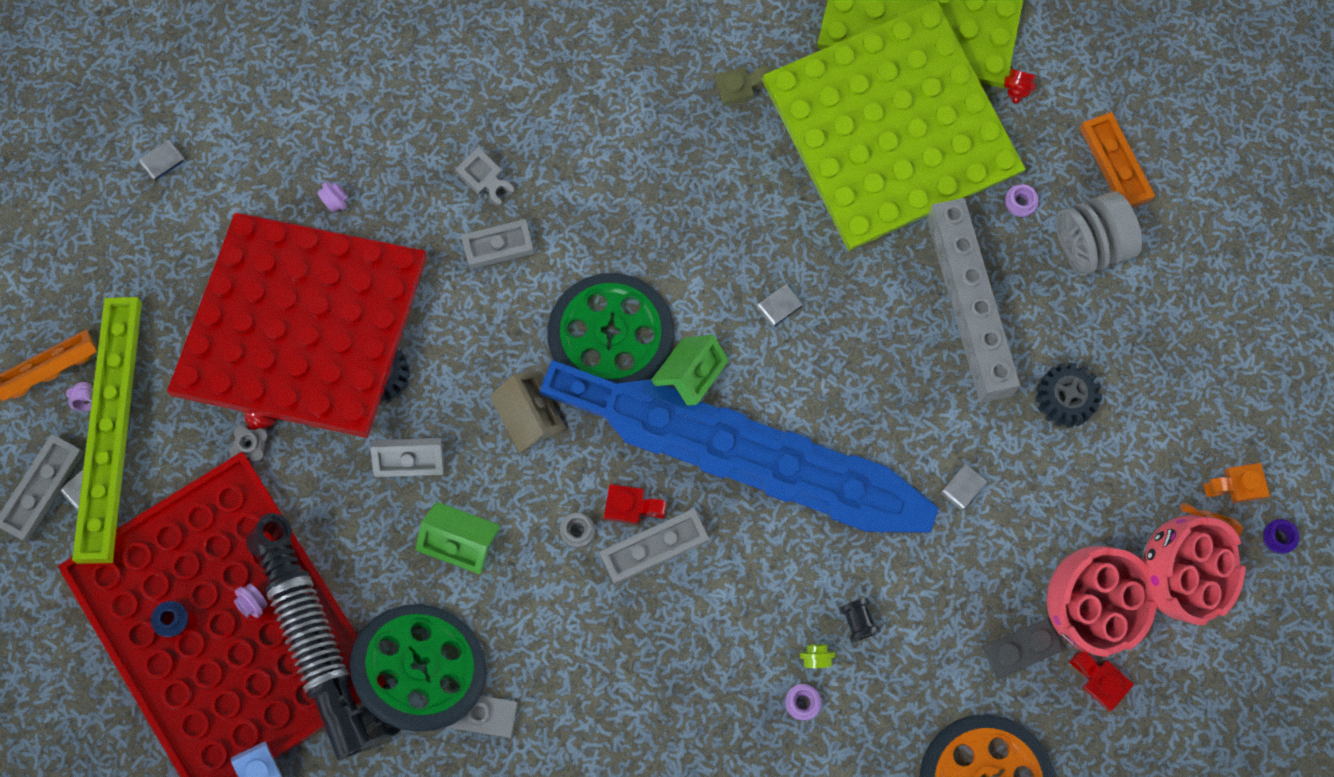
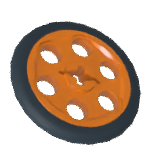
M985 714L971 715L956 720L942 729L927 748L922 759L919 777H981L982 774L985 777L996 775L1001 769L1003 772L998 777H1013L1015 769L1019 766L1028 768L1032 773V777H1055V771L1047 751L1039 740L1024 726L1005 717ZM995 738L1000 739L1006 744L1007 754L1003 759H995L990 755L988 745L991 740ZM963 745L971 750L973 758L968 766H960L955 762L953 752L957 746Z

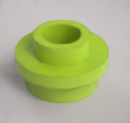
M828 644L807 645V651L800 652V658L803 659L805 668L832 667V658L836 657L835 651L828 650Z

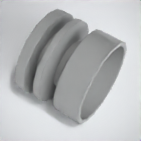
M1111 191L1092 198L1088 205L1078 203L1073 208L1062 209L1056 216L1058 240L1069 259L1071 267L1080 276L1090 275L1095 270H1103L1108 266L1109 262L1119 264L1137 257L1141 252L1142 236L1137 217L1126 198L1117 191Z

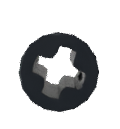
M868 598L850 602L839 609L840 613L845 615L852 633L850 636L851 642H857L881 632L880 627L875 626L868 608L870 601Z

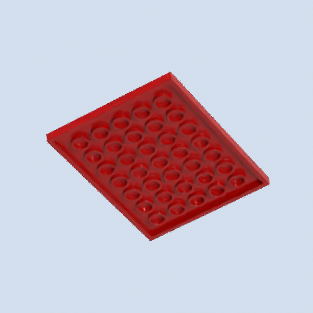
M242 451L117 528L113 563L77 564L70 557L57 566L180 777H238L231 763V757L266 741L274 760H276L325 728L314 700L308 698L305 689H303L307 682L300 681L304 674H298L297 672L301 667L294 666L298 659L291 658L295 651H288L292 644H286L285 642L289 637L282 636L286 629H280L283 622L276 621L280 614H274V611L278 607H272L273 601L269 600L268 596H266L265 589L268 583L267 577L263 573L265 568L261 567V560L252 555L247 548V535L262 516L270 513L282 516L283 514ZM292 530L290 538L292 543L291 549H294L296 553L294 557L298 558L299 563L297 565H300L302 570L307 571L314 584L312 589L317 591L315 596L320 599L318 604L323 606L321 611L325 613L324 619L329 621L327 626L332 628L329 634L334 635L333 641L338 643L335 649L340 650L339 656L344 658L341 664L346 665L345 669L348 670L351 678L350 658L358 634ZM263 532L266 538L274 541L271 534ZM248 584H252L262 594L268 605L262 610L263 615L256 618L252 614L249 617L242 614L234 603V600L238 598L235 593L237 588H244ZM166 601H175L183 605L187 610L189 618L185 630L178 636L171 638L157 634L151 625V616L154 609ZM167 613L164 616L163 622L165 625H169L174 621V614ZM383 674L377 677V683L381 688L384 689L389 686ZM351 680L349 688L358 706L363 702L358 697Z

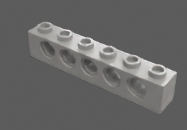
M965 198L932 204L930 213L927 216V222L979 401L984 403L1012 397L1020 387V383Z

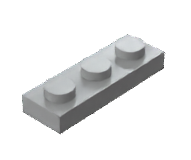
M51 434L1 511L0 529L28 543L60 493V489L65 485L85 452Z
M695 508L599 551V555L615 586L708 543L709 537Z

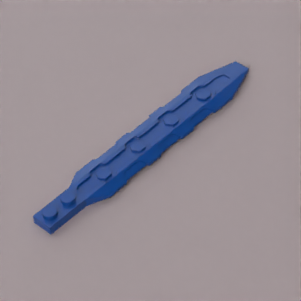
M552 360L540 389V395L604 418L627 444L657 455L663 453L700 467V471L722 479L727 477L764 491L767 496L786 503L792 501L830 515V519L865 532L931 533L939 508L890 468L856 455L847 456L812 443L810 438L791 431L785 433L747 419L745 414L726 407L720 409L701 401L697 405H686L677 389L666 385L655 386L650 379L616 384Z

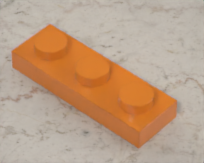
M1110 112L1083 122L1080 130L1111 191H1117L1122 194L1132 208L1152 201L1155 194L1113 113Z
M85 329L1 373V401L3 402L11 397L19 398L26 394L33 385L41 381L48 382L55 379L61 374L62 370L73 364L78 366L89 361L93 354L97 352L95 342L89 331Z

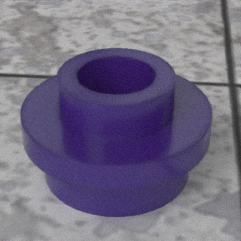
M1276 519L1265 526L1263 541L1272 552L1287 554L1297 547L1299 532L1291 522L1284 519ZM1276 531H1281L1285 534L1286 540L1284 543L1276 540Z

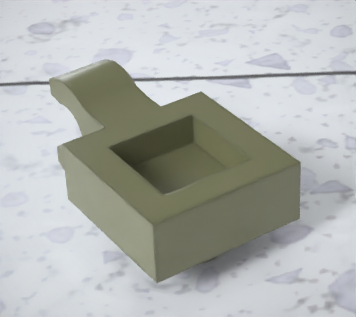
M745 66L714 74L722 106L725 107L754 100L753 90L765 88L762 77L764 74L771 72L770 66L760 67L751 74H747Z

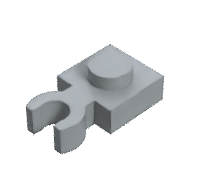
M479 147L455 169V173L476 194L480 195L486 189L489 192L491 202L496 206L500 207L502 205V201L496 196V192L499 189H504L511 195L514 193V188L508 181L497 179L502 173V169Z

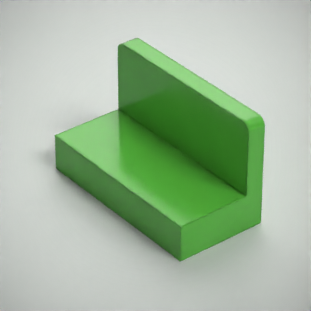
M713 334L686 337L679 342L651 381L655 386L674 385L686 405H697L729 360Z
M436 502L421 522L415 550L480 575L486 563L490 545L498 534L500 526Z

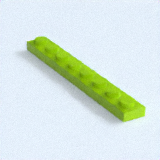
M138 297L104 298L72 560L77 564L113 563L142 302Z

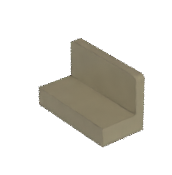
M537 371L513 374L490 395L518 453L527 451L539 440L556 437L567 430L551 398L540 395L542 381Z

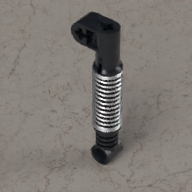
M276 513L266 514L262 516L248 533L246 539L247 548L252 555L261 560L260 565L262 568H265L263 573L267 577L268 583L265 589L266 596H268L269 600L273 601L272 607H278L274 611V614H280L276 621L283 622L280 629H286L282 636L289 637L285 642L286 644H292L288 651H295L291 658L298 659L294 666L301 667L297 672L298 674H304L300 681L307 682L303 689H305L307 697L315 702L337 760H342L381 746L401 729L381 721L366 707L357 708L349 688L351 681L350 673L345 669L346 665L341 664L344 658L339 656L340 650L335 649L338 643L333 641L334 635L329 634L332 628L327 626L329 621L324 619L325 613L321 611L323 606L318 604L320 599L315 596L317 591L312 589L314 584L309 573L302 570L300 565H297L299 563L298 558L294 557L296 553L294 549H291V525L282 515ZM263 532L271 534L274 541L266 538ZM371 723H382L367 733L366 727Z

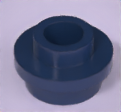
M166 601L159 604L151 616L152 628L163 637L171 638L178 636L187 627L189 619L187 610L183 605L175 601ZM167 613H173L174 621L169 625H165L163 622L164 616Z

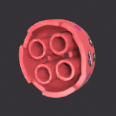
M1185 515L1165 522L1152 534L1142 555V561L1147 566V579H1144V584L1150 599L1155 601L1157 609L1163 614L1179 621L1195 625H1207L1206 622L1218 615L1225 616L1234 606L1243 586L1245 566L1240 565L1237 546L1241 544V540L1228 523L1216 518Z
M1089 546L1071 553L1057 566L1048 584L1046 604L1054 629L1071 646L1097 656L1109 657V655L1116 654L1125 649L1131 650L1148 633L1157 608V604L1150 599L1144 584V579H1147L1146 564L1131 552L1108 546Z

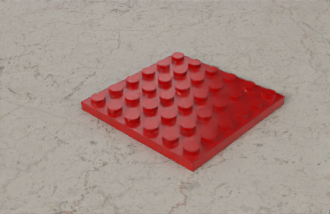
M234 213L167 392L172 397L368 438L427 260L426 251Z

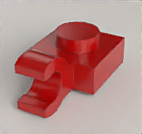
M609 484L604 520L639 525L640 515L664 519L666 501L643 499L644 489Z
M1085 651L1077 652L1069 661V664L1088 679L1081 688L1109 712L1114 710L1134 686L1108 660L1103 661L1098 666L1096 661Z

